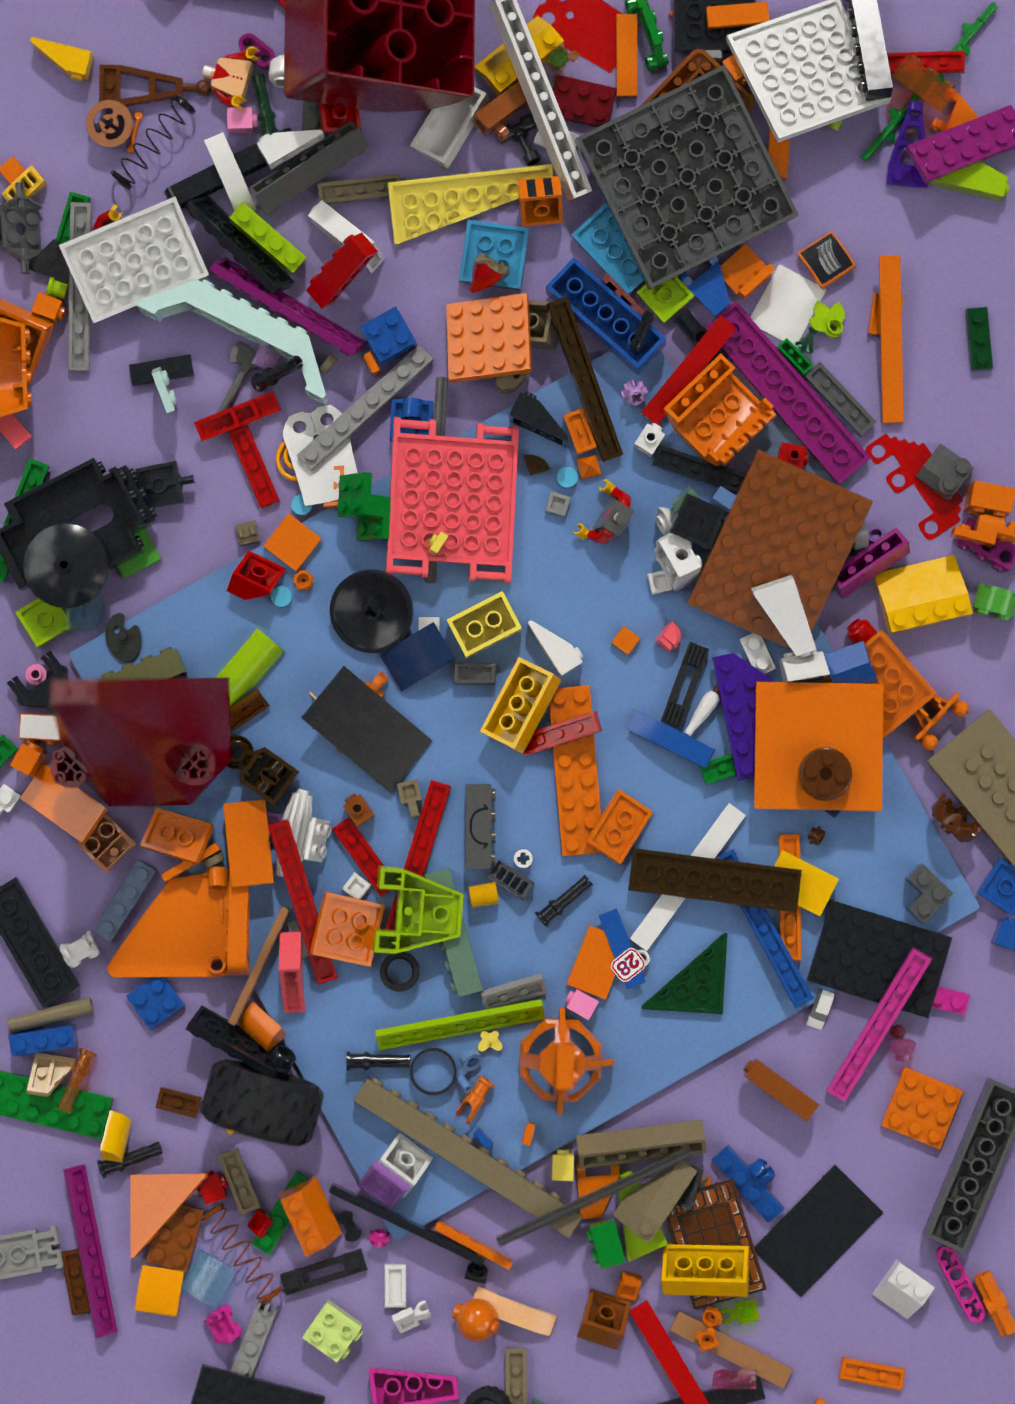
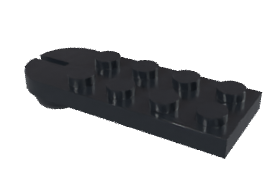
M201 1005L185 1029L193 1036L207 1041L212 1047L221 1049L230 1057L237 1058L246 1063L248 1067L256 1069L272 1078L281 1079L286 1077L296 1060L294 1052L283 1045L275 1046L268 1053L240 1026L228 1023L229 1020Z

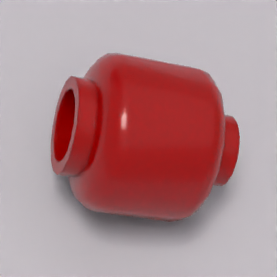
M858 618L847 627L846 636L852 644L861 641L866 643L877 634V631L867 619L860 620Z

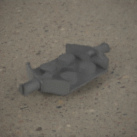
M16 182V195L14 198L0 205L2 249L20 262L21 274H30V259L39 255L42 251L39 210L43 207L29 197H26L24 182ZM16 225H20L23 228L22 235L16 232Z

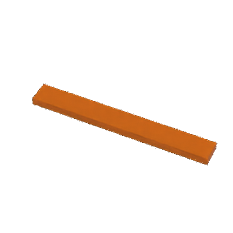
M879 255L882 423L904 422L900 255Z

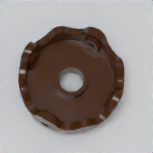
M822 747L809 752L803 758L798 768V777L802 789L809 796L816 800L828 801L840 797L847 791L852 780V767L842 752L830 747ZM822 768L831 770L832 775L829 780H823L820 777V770Z
M944 793L932 805V816L942 824L940 827L946 834L950 835L952 833L961 843L971 842L983 829L981 827L978 828V824L975 822L968 824L966 822L968 816L966 810L962 806L958 808L953 807V802L950 798L944 800L947 796Z

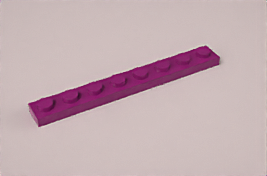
M85 1164L63 1169L95 1336L98 1338L118 1331Z

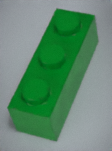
M787 338L777 346L781 354L802 377L813 368L814 365Z

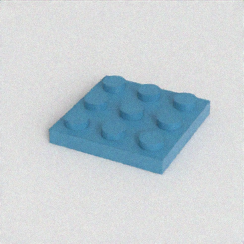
M467 220L459 282L471 284L474 261L478 254L482 253L491 257L499 264L503 262L509 269V274L505 277L503 276L500 281L491 287L520 291L529 228Z

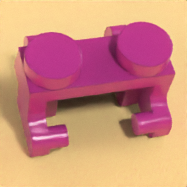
M224 1304L207 1314L208 1318L203 1320L205 1325L208 1324L214 1336V1344L219 1342L222 1345L229 1344L242 1334L241 1327L234 1323L231 1318L232 1310L228 1304Z

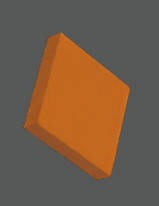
M288 513L263 547L297 572L322 538Z

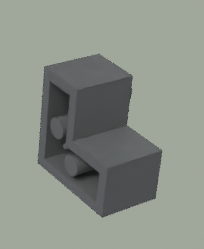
M918 864L905 878L920 893L905 908L919 923L924 924L953 894L924 864Z

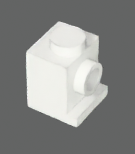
M647 423L633 447L651 458L665 436L662 433L664 429L656 423L652 425ZM653 434L655 439L649 441L647 435Z

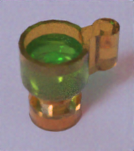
M561 46L553 47L548 54L550 70L553 72L562 71L568 62H576L578 60L579 53L578 51L568 53Z

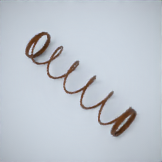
M220 1203L212 1210H210L208 1213H206L204 1216H202L200 1220L205 1221L212 1215H214L216 1212L225 1210L222 1217L211 1229L210 1234H215L227 1228L237 1226L236 1230L222 1246V1250H227L242 1243L248 1242L247 1247L236 1259L233 1266L237 1267L249 1261L260 1259L257 1266L245 1279V1283L252 1282L267 1275L272 1276L256 1298L262 1299L259 1303H261V1305H264L270 1300H272L274 1297H276L280 1292H282L283 1288L280 1286L273 1290L271 1293L259 1297L272 1281L273 1274L267 1273L247 1281L260 1265L262 1258L255 1257L244 1262H241L239 1264H236L237 1261L242 1257V1255L250 1246V1241H242L227 1248H224L237 1232L239 1225L233 1224L212 1232L227 1213V1209L223 1208V1203Z

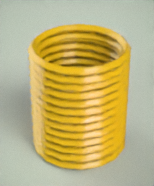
M495 882L468 887L472 908L499 904Z

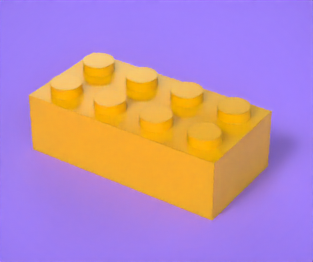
M518 657L480 732L523 754L561 679L555 674Z

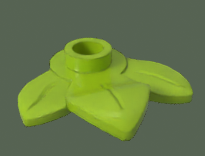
M816 301L813 308L814 317L809 319L810 325L817 332H824L829 338L839 337L842 334V322L845 319L842 304L838 301L829 308L822 302Z

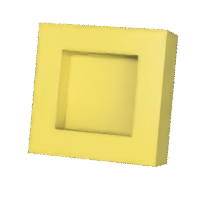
M442 531L438 536L434 534L428 542L430 546L428 552L435 556L448 535Z

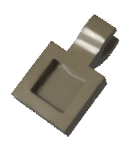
M418 780L398 783L397 787L401 804H408L411 818L420 816L416 801L422 800Z

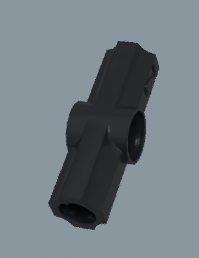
M689 310L685 311L674 321L691 341L693 347L698 343L696 336L704 335L707 332V329L703 328ZM720 348V350L711 359L709 364L720 354H722L726 359L728 358V356Z

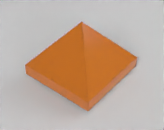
M597 454L576 459L581 479L601 475Z

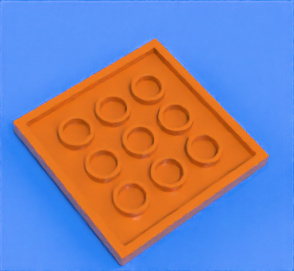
M527 293L446 304L448 378L450 383L532 372L529 296Z
M881 629L865 643L878 678V681L869 684H883V738H885L932 699L937 692ZM828 675L825 678H823L819 683L833 682L830 676Z

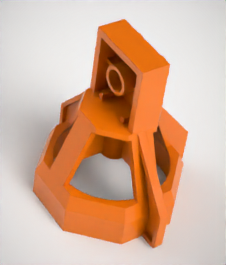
M559 1007V1019L545 1018L520 1041L519 1076L542 1101L557 1102V1115H562L563 1102H578L601 1080L602 1066H614L613 1058H602V1044L579 1019H565V1007ZM555 1028V1041H552L539 1055L528 1053L531 1044L541 1033ZM569 1028L578 1031L589 1041L594 1055L585 1056L570 1041ZM528 1068L539 1070L542 1077L554 1087L553 1094L543 1091L534 1083ZM594 1070L591 1079L582 1089L568 1095V1089L574 1090V1084H578V1080L585 1072Z

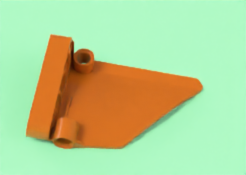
M210 867L208 872L169 880L108 964L107 971L113 978H219L223 976H249L250 886L232 888L230 870H227L225 867ZM216 962L223 963V967L219 971L212 969L213 964Z

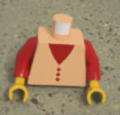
M250 46L246 51L219 58L216 68L204 66L202 77L212 80L211 88L214 91V95L224 106L236 107L239 111L243 109L240 104L243 105V102L247 101L245 96L254 69L250 60L255 62L259 60L258 57L254 56L256 52H260L259 49Z

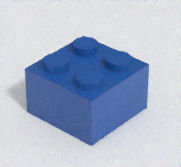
M396 306L360 326L364 338L381 367L417 347L415 338Z

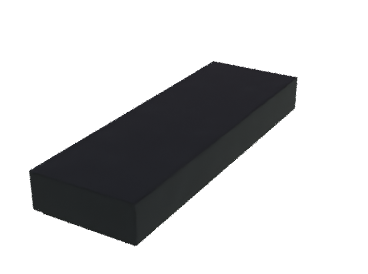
M190 354L129 365L133 386L155 383L152 370L161 367L162 371L166 370L169 380L194 376Z

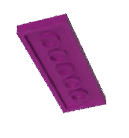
M1012 105L1006 106L907 145L905 150L924 183H929L1014 149L1015 110Z

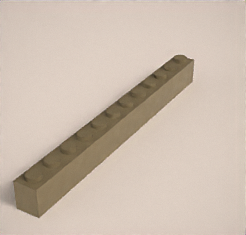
M373 1076L371 1079L368 1077L354 1098L355 1102L538 1218L540 1215L547 1214V1212L555 1211V1209L562 1207V1205L564 1206V1204L567 1205L561 1201L563 1199L561 1195L554 1191L550 1194L544 1190L545 1185L535 1179L533 1182L526 1178L527 1174L518 1168L516 1170L508 1167L509 1162L501 1157L494 1158L490 1155L491 1151L484 1146H475L472 1144L473 1139L465 1134H462V1136L454 1132L455 1128L446 1122L444 1124L436 1121L438 1118L436 1115L429 1111L426 1113L418 1109L420 1106L409 1099L407 1102L400 1098L402 1094L397 1090L391 1088L389 1091L383 1087L384 1082ZM577 1209V1212L570 1213L568 1216L565 1215L563 1219L560 1217V1220L553 1221L551 1224L548 1223V1225L570 1238L583 1215Z

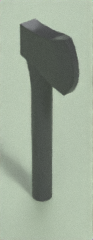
M242 341L235 344L231 349V363L241 364V368L218 412L230 407L247 374L252 369L256 370L258 367L252 364L256 353L249 349Z

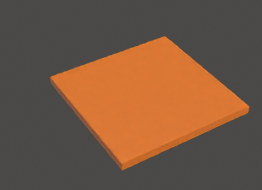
M756 682L754 809L882 811L883 684ZM822 747H830L842 752L852 767V780L847 791L840 797L828 801L816 800L809 796L802 789L798 777V768L803 758L809 752ZM822 768L820 770V777L823 780L831 778L832 773L830 769Z

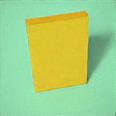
M782 850L774 866L802 870L798 906L821 916L839 878Z

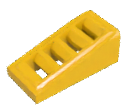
M31 165L1 194L7 201L13 199L10 193L14 192L16 195L15 183L26 181L30 188L27 190L24 186L25 195L31 198L47 184ZM31 176L37 181L35 184L29 179Z

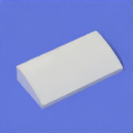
M474 87V95L471 98L453 105L432 109L412 141L411 148L448 169L475 125L472 122L475 113L490 101L487 93Z

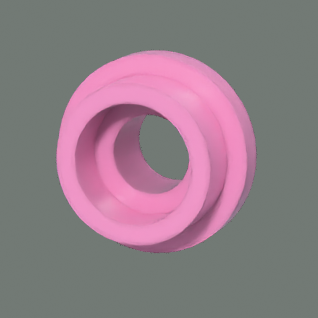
M33 664L26 670V679L33 685H39L47 678L46 669L39 664ZM34 671L39 672L38 678H33L32 674Z

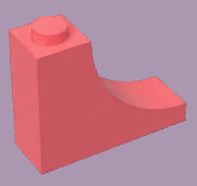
M301 931L280 932L279 976L284 1013L306 1012Z

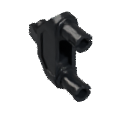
M52 651L47 652V656L43 655L40 658L50 670L51 676L32 690H27L18 676L12 678L13 681L9 680L7 682V685L17 696L16 700L19 706L45 707L49 711L52 709L51 681L67 680L69 673L68 668L59 663Z

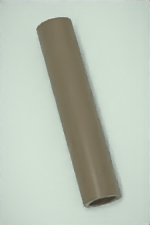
M87 997L10 1017L7 1019L9 1031L11 1034L85 1016L94 1013V1007L91 998Z

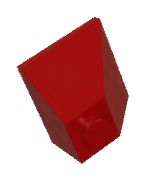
M248 550L232 573L226 591L243 600L269 595L284 574L286 568Z

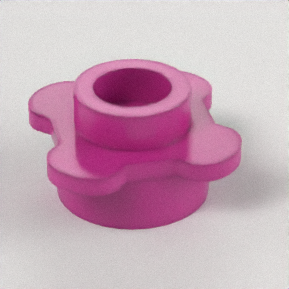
M383 1229L370 1231L371 1236L368 1239L371 1240L370 1243L373 1246L384 1247L387 1245V1242H389L388 1237H390L389 1232Z

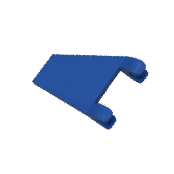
M714 257L706 261L711 267L694 282L687 273L678 277L704 307L716 317L731 303L719 261Z

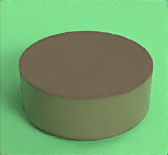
M332 353L319 370L324 374L327 373L337 362L338 358Z
M219 852L204 860L203 863L206 868H210L223 861L225 857L222 852Z

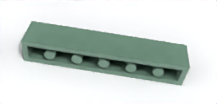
M450 868L425 874V878L455 890ZM462 915L461 936L439 942L442 953L446 952L448 960L444 961L447 973L452 972L454 981H450L453 994L457 993L458 997L483 991Z

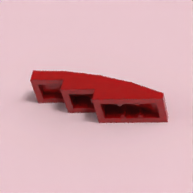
M271 391L195 421L194 424L201 441H205L281 411V407L275 392Z

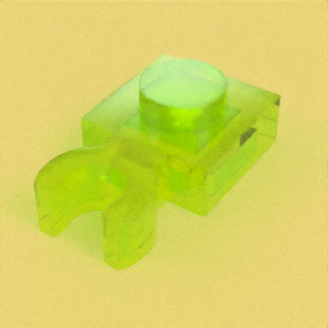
M755 1298L734 1302L735 1309L729 1307L720 1309L721 1313L728 1312L730 1314L728 1319L723 1320V1324L726 1325L731 1324L734 1319L738 1320L739 1325L760 1320Z

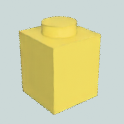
M557 1149V1153H552V1181H573L574 1154L570 1153L568 1149Z

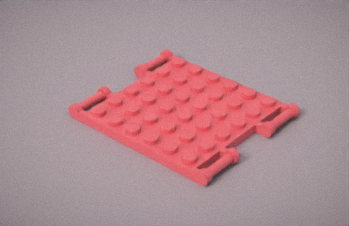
M394 417L390 479L389 539H387L386 573L391 575H421V578H428L429 562L469 564V581L483 579L511 583L519 426H512L510 428L484 426L483 423H477L476 438L436 436V420L416 421ZM400 428L428 430V435L400 433ZM483 434L511 436V441L483 439ZM442 531L448 537L434 556L428 552L430 548L428 542L434 534L438 536ZM393 559L422 561L421 567L393 565ZM477 565L505 567L504 573L476 571Z

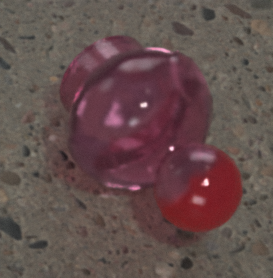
M899 1024L891 1029L890 1034L895 1039L891 1041L890 1049L895 1054L896 1060L908 1061L912 1059L916 1043L911 1039L903 1038L906 1031Z

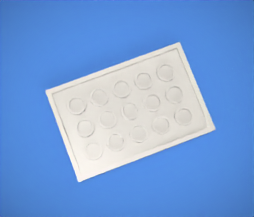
M176 196L59 245L93 323L137 305L139 300L209 275Z

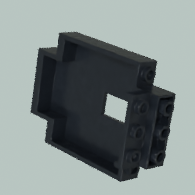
M92 458L4 503L13 522L0 528V553L19 590L24 591L29 588L24 575L23 563L26 550L33 538L50 526L73 524L71 521L73 518L99 505H108L113 510L111 522L92 532L106 549L109 570L144 553L142 550L144 543L139 535L135 536V534L157 523L155 520L157 513L152 505L148 506L145 500L148 496L143 487H138L136 483L138 476L133 468L129 469L127 465H124L118 469L115 466L108 470L109 474L104 475L107 471L102 461L97 462L95 458ZM63 561V566L61 568L66 569L68 567V563Z

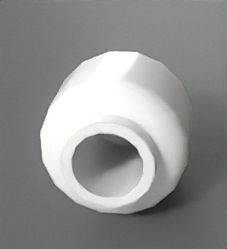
M284 55L273 58L269 65L268 78L278 88H284Z

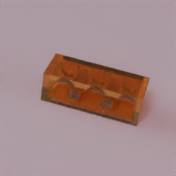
M914 54L911 57L907 55L892 74V77L938 112L942 113L957 93L954 90L956 86L947 79L944 82L939 79V73L933 68L929 67L926 69L921 65L923 61Z

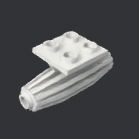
M297 789L296 793H291L282 820L289 819L301 861L305 859L322 862L327 853L326 841L331 833L330 821L313 818V796L309 795V791ZM276 853L275 875L284 877Z

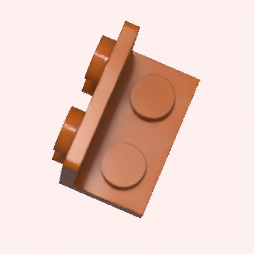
M744 244L720 266L724 282L742 302L775 272L772 264L769 263L766 266L747 244Z

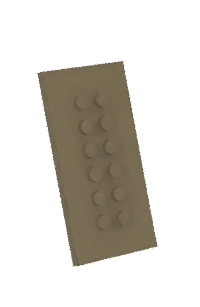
M988 709L929 758L926 763L1015 869V739L994 713Z

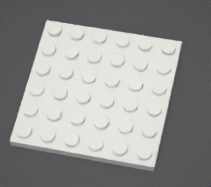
M827 0L729 34L726 37V41L777 142L890 103L891 98L866 101L865 93H861L860 81L862 76L861 74L858 75L857 62H859L858 56L854 55V43L856 42L850 33L852 22L848 20L847 12L840 0Z

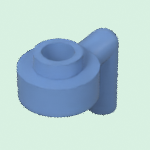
M475 1049L467 1050L460 1057L462 1066L456 1073V1079L465 1093L470 1092L472 1089L465 1078L466 1073L477 1069L483 1061L480 1053Z

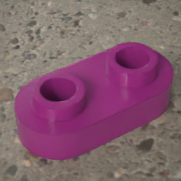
M247 33L242 35L238 43L240 51H246V45L252 43L253 47L259 49L260 52L254 54L259 60L257 62L251 61L262 69H268L270 61L275 58L274 51L254 34ZM268 56L269 60L264 62L262 57Z

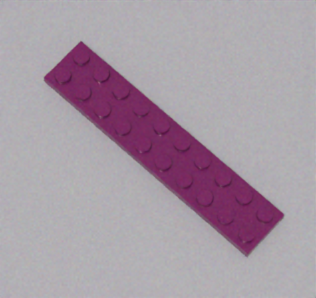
M735 301L708 323L704 329L708 330L720 315L737 328L721 349L758 393L774 406L773 410L836 484L840 485L871 457L738 302Z

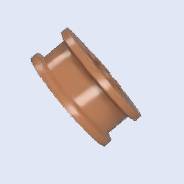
M104 100L95 104L90 109L86 118V128L90 137L97 144L105 147H115L125 142L131 135L133 118L128 108L122 103L115 100ZM104 108H111L113 113L106 114L103 118L106 120L112 118L114 120L113 124L117 127L120 125L118 115L123 116L125 122L124 131L117 138H107V133H113L117 129L114 127L106 128L107 123L103 120L100 121L101 132H98L95 127L96 115Z

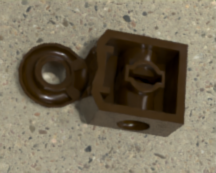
M232 735L231 751L236 746L242 749V756L234 758L231 754L232 762L227 767L237 770L241 769L240 782L276 806L300 771L268 748L263 747L254 751L252 743L247 738L241 735Z

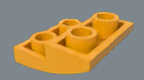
M142 1265L135 1311L177 1317L185 1273L183 1271Z

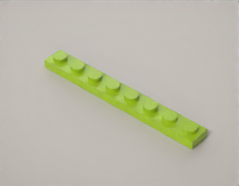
M542 999L379 1029L375 1030L379 1050L544 1020L545 1015Z

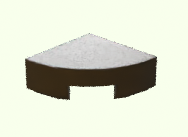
M524 455L530 476L550 470L546 461L541 457Z

